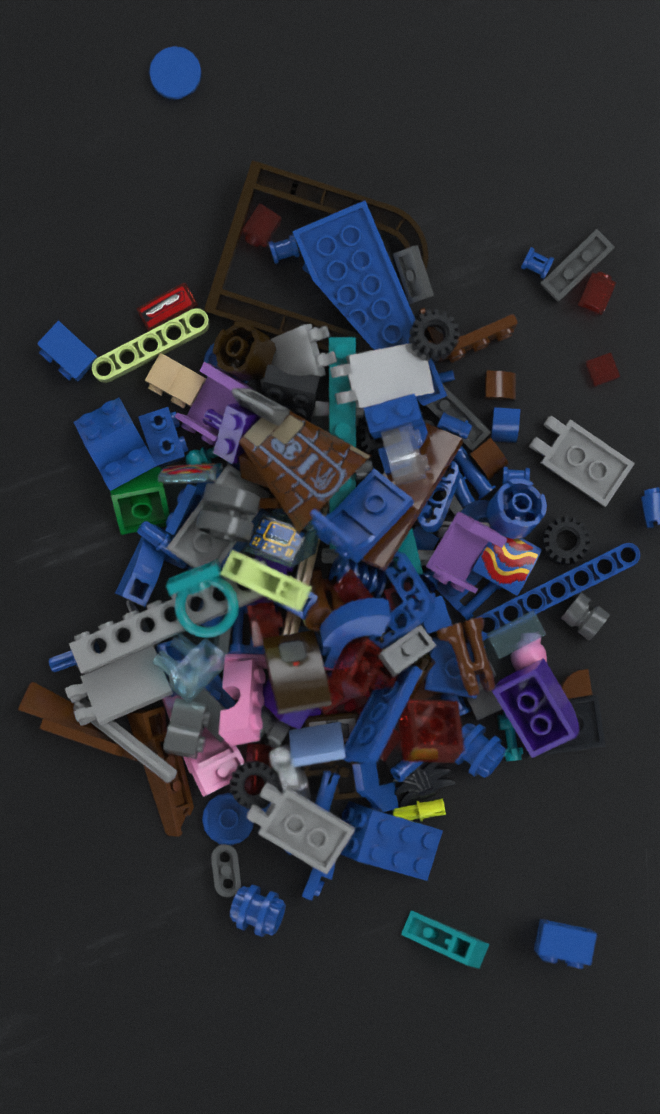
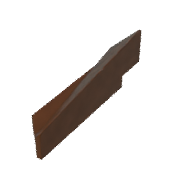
M35 682L30 683L18 710L43 718L40 729L114 755L138 761L91 722L81 726L74 714V711H76L73 708L74 703Z
M164 706L130 712L127 714L133 736L177 771L176 777L167 783L143 764L166 834L168 836H181V826L186 816L191 815L194 805L182 756L169 754L164 750L167 733Z

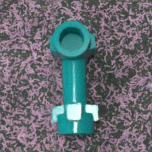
M502 712V714L497 715V724L499 730H505L507 744L505 751L506 761L522 760L523 748L517 747L516 731L505 712Z

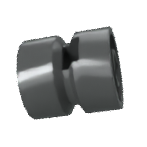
M580 592L560 619L570 627L577 626L578 633L590 641L609 618L610 614L600 606L593 607V601Z
M263 705L261 709L263 726L260 730V739L263 738L264 744L277 751L291 726L280 721Z

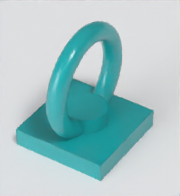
M218 558L169 578L166 585L170 595L177 593L175 612L178 621L185 630L198 637L210 638L223 634L234 624L238 615L239 602L235 590L226 580L218 577L222 570ZM212 585L219 588L225 594L228 601V611L225 618L219 624L212 627H202L192 622L188 617L185 607L188 595L203 591Z

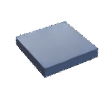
M341 722L289 730L293 767L346 758Z

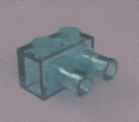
M179 633L172 640L171 647L179 651L185 658L178 663L166 651L162 650L159 653L160 655L157 654L154 658L153 664L170 676L169 688L190 703L224 669L225 653L206 638L197 646L186 638L184 634Z

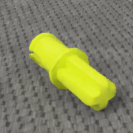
M443 798L421 803L416 801V805L393 810V816L407 820L420 819V822L425 818L446 815Z

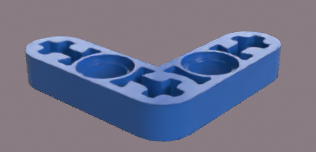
M452 461L446 470L448 472L449 469H452L453 474H448L447 477L443 475L418 516L420 526L426 532H435L443 525L461 477L459 467L455 461ZM435 492H446V497L443 500L435 501L432 499ZM433 513L436 520H431L427 523L425 518H430Z
M399 551L396 552L385 572L404 603L390 613L391 618L384 630V633H387L383 636L384 642L379 641L381 636L369 635L370 644L379 649H387L429 618L435 610V601L407 555ZM394 558L399 559L397 562L399 569L392 567L395 563ZM411 577L414 581V586L407 592L404 589V581L406 578ZM418 599L426 602L423 605V611L418 610V608L421 606ZM404 614L407 618V623L404 628L400 629L397 626V618Z

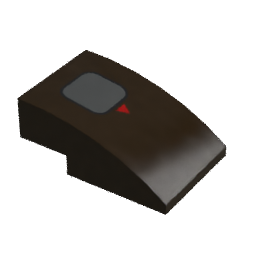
M309 630L262 639L263 655L278 714L331 705L327 678L315 631Z

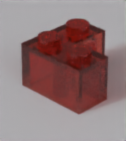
M365 636L354 638L344 646L328 680V686L345 699L366 695L369 687L373 690L394 687L399 674L395 677L392 676L378 657L384 650Z

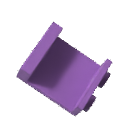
M204 362L200 372L208 376L187 416L177 413L175 418L183 422L181 427L192 433L198 431L203 434L202 440L215 446L219 431L203 423V418H206L204 417L205 412L208 409H214L224 416L226 406L237 403L231 392L233 388L256 390L219 367Z
M458 511L426 566L435 572L433 577L442 583L447 584L448 581H451L450 585L461 592L467 589L476 593L478 589L466 581L474 564L488 541L502 548L507 538L492 528Z

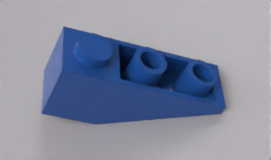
M154 525L156 528H158L159 530H161L163 533H166V531H165L164 529H162V528H160V527ZM141 537L115 594L145 607L157 583L166 553L161 550H155L156 546Z

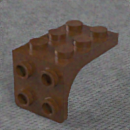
M425 308L419 309L418 316L421 313H425ZM509 315L471 333L459 336L454 350L445 359L441 357L437 361L438 364L448 359L451 363L465 357L466 351L471 349L474 352L483 350L489 346L490 341L496 338L498 342L513 336L512 333H514L518 324L515 315ZM434 326L428 327L425 330L428 342L439 344L444 340V334L436 330Z

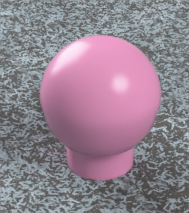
M521 633L520 642L515 645L511 653V663L514 669L519 671L543 658L547 662L546 650L541 645V634Z

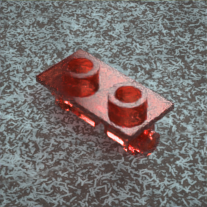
M349 569L333 587L345 604L361 599L373 598L352 569Z

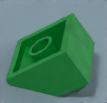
M160 466L153 467L111 490V497L121 535L137 532L139 526L144 521H148L158 527L166 526L170 511Z

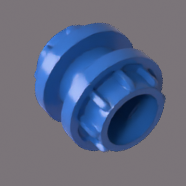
M470 723L466 724L455 736L449 746V752L454 755L453 761L458 765L464 761L468 762L471 765L469 773L474 777L478 774L482 777H488L502 761L506 749L500 745L502 739L494 736L489 740L484 736L486 728L483 725L475 726Z
M254 884L250 888L243 886L234 897L230 909V918L236 922L237 928L241 930H246L249 925L255 926V935L264 937L265 934H275L282 922L286 904H284L283 900L279 899V894L270 891L265 897L260 895L261 888Z

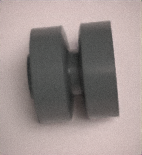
M208 483L206 484L202 502L214 507L215 511H200L195 528L219 540L250 542L254 524L241 518V515H256L261 497L238 488Z

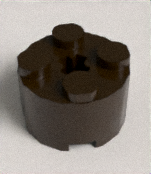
M234 322V326L227 330H221L215 340L213 354L216 355L217 366L242 381H259L265 377L268 364L271 365L273 355L276 351L275 343L270 340L269 336L249 324Z

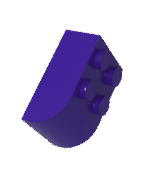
M544 658L499 680L495 689L492 690L532 758L577 737L579 724L576 713Z

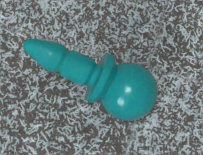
M202 447L201 450H191L186 455L185 462L186 465H205L206 463H212L211 458L213 459L218 455L213 453L214 447L208 450Z

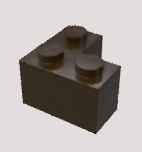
M343 759L304 765L305 777L323 775L325 770L331 771V776H333V773L340 775L334 793V800L361 797L356 791L353 765L357 764V762H346Z

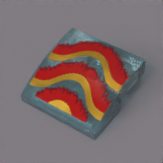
M222 463L166 466L161 470L158 482L163 484L215 482L216 474H221L223 471Z

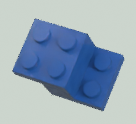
M120 397L106 402L102 407L91 413L82 415L74 422L85 447L110 491L156 466Z

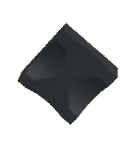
M268 364L263 380L262 395L311 422L320 376L311 374L306 376L291 375L280 370L277 366Z

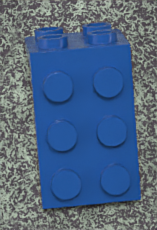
M373 469L334 511L323 516L314 509L310 514L313 519L312 525L318 531L316 535L327 545L332 543L337 547L335 550L345 560L350 558L357 564L414 504V501L376 469Z
M351 801L347 804L342 813V820L353 826L355 831L340 854L362 863L428 880L443 830L380 812Z

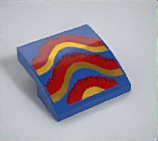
M507 538L502 548L488 541L472 570L518 596L542 549L523 538Z

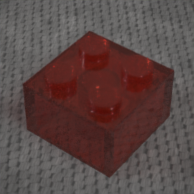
M408 699L399 717L403 760L454 763L464 751L458 701Z

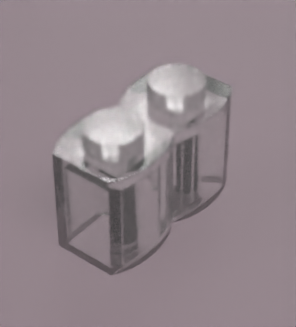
M412 424L382 432L384 447L396 486L427 478L426 471L430 470L426 454L421 455L419 446L423 445L419 429L414 430Z
M285 744L270 751L269 760L271 768L277 775L282 791L288 787L311 801L307 777L299 766L293 767L290 747Z

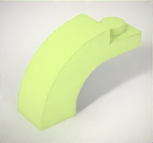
M233 550L221 572V575L299 612L312 588Z

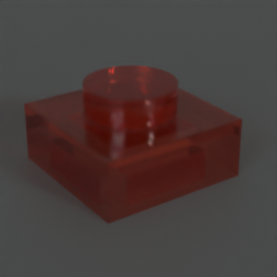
M611 352L586 361L595 387L620 377Z

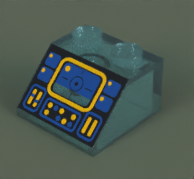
M274 508L262 515L251 535L250 542L246 545L245 551L293 567L316 553L319 538L316 534L318 531L312 525L313 521L311 520L298 533L282 508Z

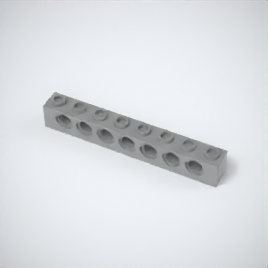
M264 560L259 562L268 567L267 563ZM221 574L219 575L235 590L239 608L266 597L251 589L242 591L239 583ZM211 585L203 591L188 595L185 605L186 612L190 620L195 624H203L227 613V598L224 601H217L215 598L217 587ZM177 593L171 595L172 600L165 603L158 600L147 605L148 610L138 614L136 610L123 615V621L116 624L113 621L98 626L99 631L93 634H89V631L76 635L74 637L75 641L69 643L80 672L87 674L187 631L178 619L175 622H169L167 619L168 610L175 608ZM200 597L204 602V606L200 611L194 612L191 609V602L194 598ZM148 618H152L155 622V628L153 631L146 633L142 627L143 622ZM127 628L131 633V637L128 642L121 643L118 638L119 632ZM99 639H104L106 649L98 654L94 649L95 642Z

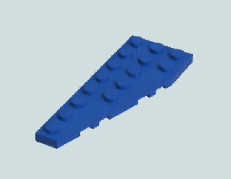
M362 201L293 231L312 280L373 350L409 344V337L411 336L409 332L415 322V317L366 201ZM432 358L428 363L434 393L416 396L423 406L447 396Z

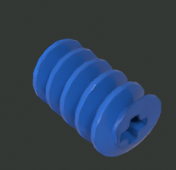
M340 555L333 562L329 573V581L334 576L337 577L336 585L340 586L346 580V589H350L353 584H356L355 593H359L362 588H365V597H369L372 592H375L374 598H380L387 584V574L385 571L368 565L361 560L356 564L350 558L345 560Z

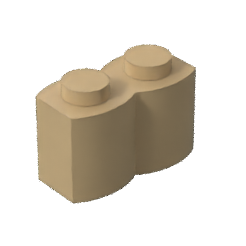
M160 353L145 381L150 384L148 389L160 396L163 392L172 396L170 401L184 409L186 405L192 407L206 378Z

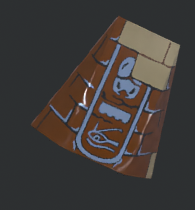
M289 411V414L280 426L261 417L239 440L240 445L266 481L267 486L279 501L284 512L289 516L298 533L312 520L310 513L314 509L319 511L371 457Z

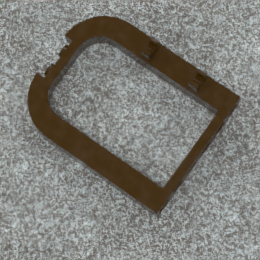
M252 160L204 311L237 322H245L252 327L277 335L307 324H311L312 328L318 327V329L327 326L329 337H356V354L374 351L359 333L224 290L255 191L257 190L331 215L366 201L377 229L398 238L405 249L418 245L425 269L427 270L428 247L420 226L409 214L395 206ZM401 280L400 284H401L402 289H403V291H404V294H405V296H406V298H407V295H406V292H405V289H404V286H403V283H402V280ZM329 337L317 341L318 348L329 351Z

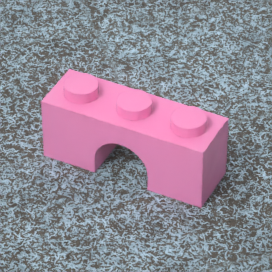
M253 659L224 665L222 688L234 700L239 699L234 707L221 710L219 734L230 746L259 741L260 730L263 726L261 709L264 705L263 684L266 681L264 670Z

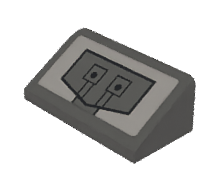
M233 388L231 391L240 406L277 426H280L289 414V409L250 388Z

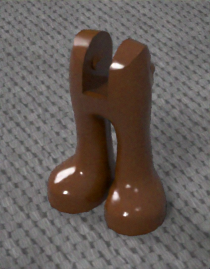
M321 567L313 568L310 587H312L311 592L318 596L314 605L308 609L305 616L307 627L313 631H319L324 620L331 614L326 596H329L331 599L332 612L346 604L341 584L340 586L336 585L337 577L334 576L329 581L331 568L328 570L327 579H322Z
M483 617L474 618L436 631L439 640L448 641L451 644L457 659L462 682L469 696L479 695V686L475 677L479 675L482 687L486 692L495 689L494 675L482 639ZM464 633L467 635L468 642L471 646L474 657V663H472L469 657V653L464 638Z

